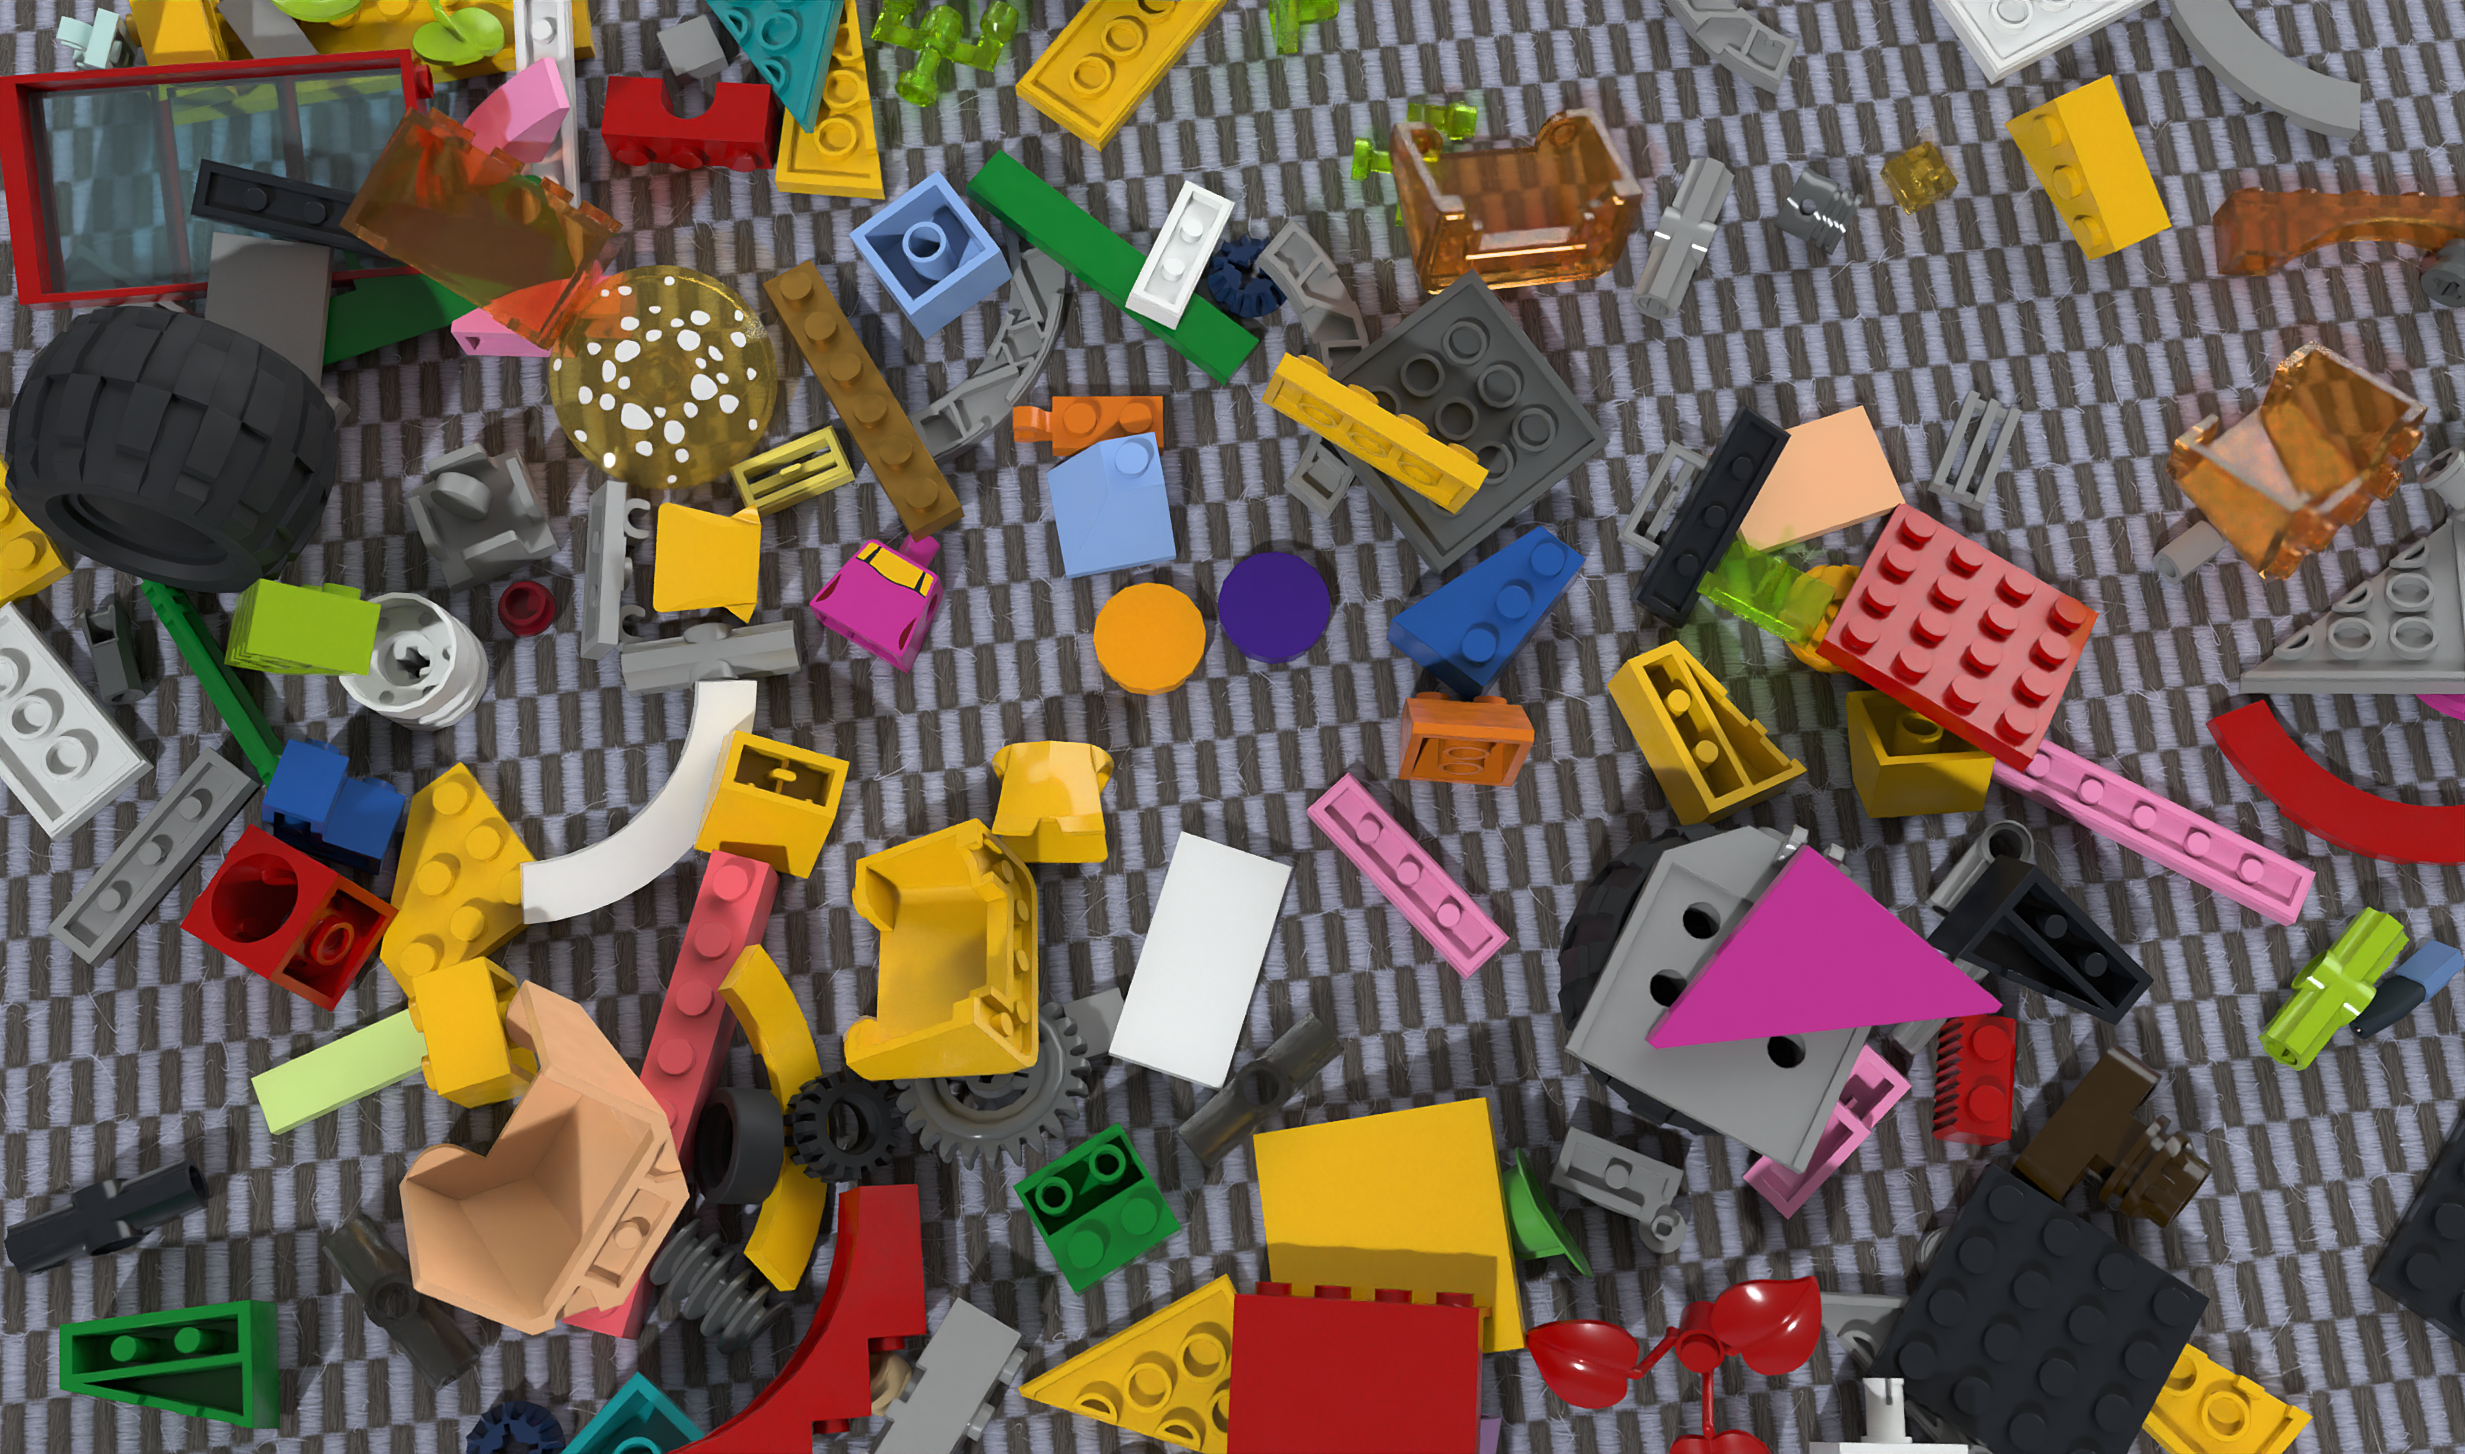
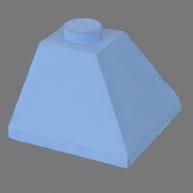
M1155 432L1099 441L1047 472L1067 579L1176 559L1166 486Z

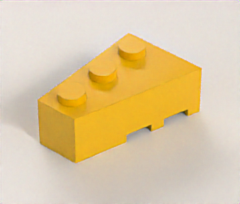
M1677 640L1627 660L1607 684L1610 693L1682 826L1705 822L1711 825L1783 793L1808 771L1796 758L1790 761L1765 736L1768 730L1756 718L1752 721L1748 720L1725 697L1728 691Z

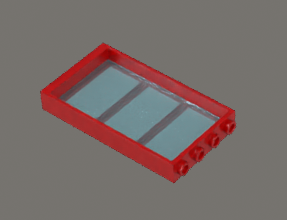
M411 49L0 76V157L19 305L37 311L207 298L213 232L311 244L194 218L191 215L201 158L434 212H439L438 209H446L447 198L443 178L441 175H434L432 154H440V137L436 121L428 120L426 99L434 98L433 78L429 65H422L420 58ZM334 249L331 288L355 286L353 279L437 272L414 266L389 267L391 261L356 254L357 260L365 269L350 271L342 250Z

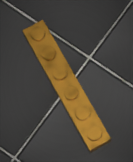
M811 259L763 283L762 285L767 297L914 542L916 543L965 517L961 504Z

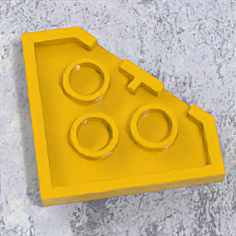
M462 762L456 764L413 795L390 903L399 912L384 933L379 957L408 998L415 996L412 977L481 956L488 957L531 925H524L522 922L520 863L537 860L468 767Z

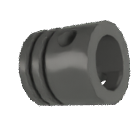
M1805 167L1774 226L1806 243L1811 238L1816 241L1814 247L1820 249L1823 244L1828 247L1826 253L1832 255L1864 196L1858 193L1856 198L1850 196L1851 189L1846 187L1842 192L1838 190L1839 183ZM1805 199L1815 202V212L1807 213L1804 211L1802 204Z

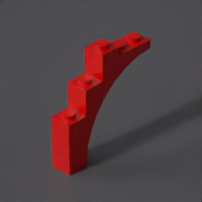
M918 1184L859 1186L839 1194L837 1244L827 1287L803 1340L779 1375L741 1412L702 1438L664 1454H813L812 1435L850 1432V1419L872 1416L869 1353L905 1350V1338L927 1334Z

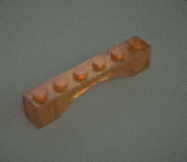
M2248 187L2233 191L2212 216L2218 275L2272 276L2290 261L2315 249L2350 241L2377 240L2403 243L2437 254L2447 240L2454 238L2465 239V193L2453 197L2427 196L2423 192H2407L2400 195H2373L2368 190H2356L2345 194L2320 193L2316 189H2299L2293 192H2266L2265 189L2260 187Z

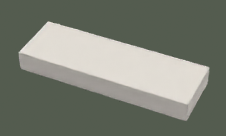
M1186 180L1128 296L1125 307L1175 330L1231 215L1235 203Z

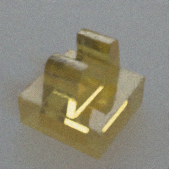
M1925 141L1907 150L1903 155L1885 163L1879 173L1907 216L1953 194L1959 184L1930 141Z

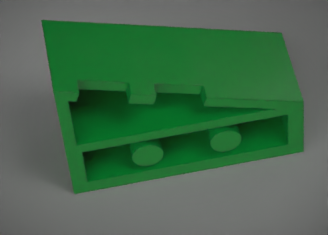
M243 1300L59 1325V1389L133 1405L163 1409L192 1417L212 1419L251 1429H281L277 1303Z

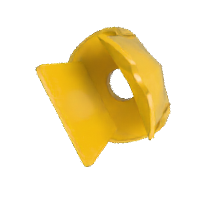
M669 502L660 505L658 510L653 607L656 611L663 613L724 606L745 623H749L756 604L760 603L757 600L761 529L764 528L761 525L755 503L731 517Z
M1039 741L1010 744L995 753L991 764L1002 785V790L992 827V834L1001 835L1000 840L1024 863H1102L1106 861L1108 852L1100 795L1107 786L1114 770V761L1106 751L1087 743Z

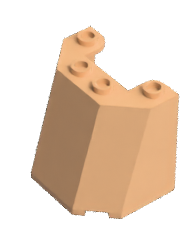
M525 980L507 1009L505 1024L509 1036L516 1044L538 1054L541 1068L486 1157L455 1144L442 1143L430 1146L416 1157L400 1183L399 1189L414 1289L533 1336L556 1328V1320L597 1306L600 1312L624 1304L690 1196L673 1142L669 1122L661 1106L580 1004Z

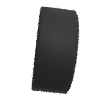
M721 1087L716 1088L707 1098L700 1113L695 1134L694 1164L700 1193L709 1203L760 1205L771 1195L778 1181L783 1161L785 1134L783 1115L778 1100L769 1090Z

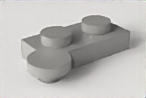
M1572 1126L1567 1129L1547 1185L1637 1220L1636 1231L1638 1239L1644 1248L1652 1253L1666 1254L1673 1252L1682 1245L1686 1237L1687 1228L1684 1218L1679 1211L1671 1207L1673 1197L1677 1194L1684 1173L1683 1170Z

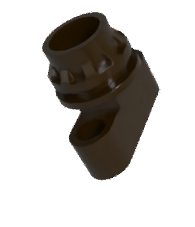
M2114 1043L2029 1143L2013 1165L2010 1173L2061 1205L2091 1169L2107 1181L2099 1193L2098 1199L2108 1204L2115 1196H2118L2122 1199L2118 1211L2126 1217L2148 1219L2165 1231L2195 1196L2212 1172L2213 1167L2198 1157L2191 1137L2179 1130L2172 1137L2165 1133L2171 1120L2164 1115L2159 1116L2149 1127L2134 1117L2154 1092L2163 1076L2123 1047Z

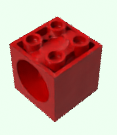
M250 823L240 839L231 846L225 861L208 886L194 900L190 912L179 927L267 980L333 1012L399 910L341 874ZM295 904V907L291 915L289 916L287 921L281 926V928H279L285 914Z

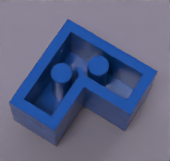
M289 738L262 802V830L300 852L379 876L402 818L406 796L396 793L397 788L381 779L364 777L362 781L348 777L350 758L340 755L341 751L330 743L317 739H306L303 743Z

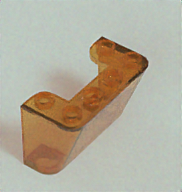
M409 106L339 226L388 256L409 264L493 315L492 319L541 349L549 351L627 241L618 235L623 224L585 200L582 201L578 209L574 208L569 204L574 194L545 176L539 185L520 174L526 164L497 146L494 147L490 155L471 144L476 136L474 132L436 108L432 107L427 116Z
M2311 339L2279 363L2263 404L2213 442L2212 440L2221 419L2212 413L2178 437L2168 460L2166 473L2265 583H2271L2277 578L2285 581L2298 569L2308 553L2311 551L2317 554L2321 553L2334 539L2338 529L2345 524L2353 527L2366 514L2372 502L2377 498L2381 501H2386L2397 490L2404 478V473L2399 471L2402 462L2412 455L2423 439L2424 433L2418 429L2429 407Z

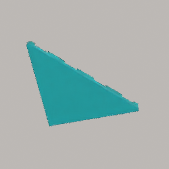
M705 0L767 83L771 85V88L805 133H813L844 0Z

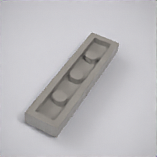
M207 746L46 930L87 963L101 968L258 788L259 784L217 751Z

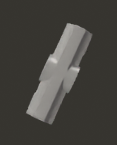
M1709 157L1705 159L1692 158L1689 167L1687 166L1676 191L1671 207L1667 205L1648 249V252H1651L1630 301L1639 308L1640 313L1657 320L1661 318L1673 319L1676 311L1679 310L1690 285L1691 276L1694 270L1699 271L1718 225L1714 223L1735 176L1728 171L1724 163Z
M794 620L735 628L725 623H705L688 628L682 637L623 645L621 654L622 674L625 679L627 692L631 697L688 688L695 692V681L748 680L801 672L803 662L801 643Z

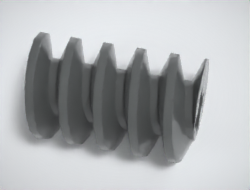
M697 1218L683 1227L662 1249L649 1273V1280L656 1285L671 1281L666 1290V1297L674 1303L688 1298L683 1308V1315L690 1320L705 1315L700 1325V1332L706 1337L723 1332L718 1341L717 1350L721 1354L727 1355L740 1348L744 1349L759 1338L784 1312L787 1304L783 1301L766 1309L763 1303L771 1287L765 1284L749 1292L746 1286L754 1270L751 1267H747L732 1274L729 1269L737 1253L734 1250H730L715 1257L712 1252L721 1236L714 1232L698 1240L695 1235L704 1219Z

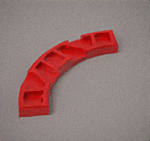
M2264 699L2215 717L2205 723L2218 747L2237 773L2249 785L2253 783L2267 798L2279 807L2277 810L2279 813L2309 833L2339 848L2401 865L2409 863L2443 865V867L2465 865V804L2432 807L2410 805L2375 796L2340 780L2323 769L2295 744L2277 722Z

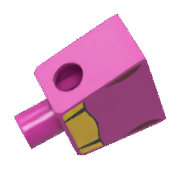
M908 534L898 551H895L876 539L868 540L810 602L809 605L817 622L908 674L914 665L944 593L940 578L934 572L927 569L941 548L940 544L930 535L915 543L911 535Z

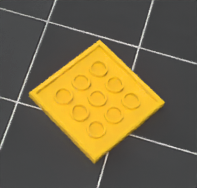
M1482 1097L1253 1134L1271 1282L1292 1283V1295L1314 1297V1285L1352 1287L1351 1299L1374 1300L1375 1288L1412 1290V1303L1436 1304V1292L1474 1294V1306L1492 1307V1316L1485 1317L1483 1323V1354L1528 1348L1490 1098Z

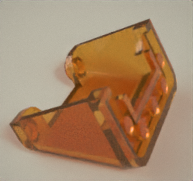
M1594 108L1571 109L1551 115L1541 126L1534 146L1442 154L1443 139L1433 124L1421 121L1394 123L1388 145V155L1413 270L1425 291L1430 294H1439L1472 268L1475 269L1490 289L1593 279L1607 273L1618 262L1643 197V192Z

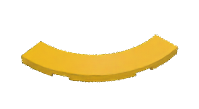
M760 944L744 947L717 991L731 1007L742 1025L754 1053L762 1054L772 1088L769 1091L777 1098L782 1115L794 1113L795 1109L787 1105L791 1096L801 1094L802 1092L799 1090V1087L805 1082L822 1076L816 1048L802 1011L778 967ZM827 1116V1131L829 1135V1119ZM784 1126L785 1136L794 1134L793 1126ZM785 1144L778 1181L771 1195L763 1202L754 1232L743 1252L779 1291L795 1290L818 1234L827 1190V1183L820 1182L821 1177L810 1178L803 1173L808 1166L807 1164L795 1166L790 1156L799 1151L797 1146L785 1147Z

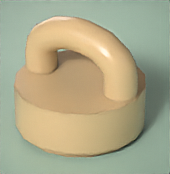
M895 1351L869 1353L872 1414L878 1417L884 1416V1413L895 1397L900 1398L913 1375L910 1365Z

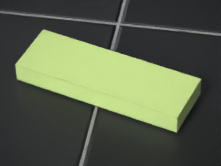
M406 1009L251 1078L270 1132L276 1135L283 1134L423 1071L421 1059L422 1056L428 1055L424 1032H417L412 1023L409 1009Z

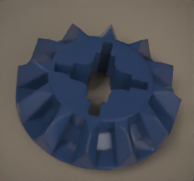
M1245 233L1239 240L1230 243L1224 240L1220 250L1210 257L1207 272L1209 291L1215 302L1233 315L1246 318L1262 317L1276 311L1287 300L1282 290L1260 267L1259 275L1263 280L1254 278L1242 291V273L1237 269L1247 270L1251 264L1255 263L1259 255L1271 242L1268 236L1261 240L1250 238Z
M529 1401L504 1402L481 1414V1418L474 1429L466 1436L468 1443L466 1454L498 1453L499 1449H503L508 1445L510 1430L511 1433H514L517 1443L538 1444L539 1449L529 1451V1454H560L566 1448L562 1427L555 1416L541 1405Z

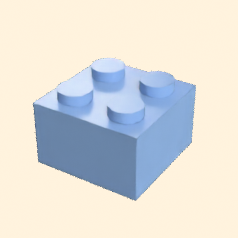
M939 170L849 233L864 262L924 340L931 337L1013 277L1000 248Z

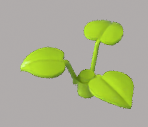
M270 0L282 12L307 22L334 21L356 12L362 6V0ZM428 0L433 14L438 21L421 26L414 33L412 40L415 53L425 62L439 66H458L476 62L484 56H493L499 53L505 45V34L499 20L486 10L468 7L448 17L443 11L439 0Z

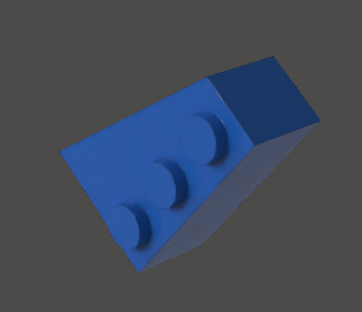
M1540 525L1393 617L1386 640L1466 700L1473 702V698L1485 696L1566 595L1576 582L1586 558Z

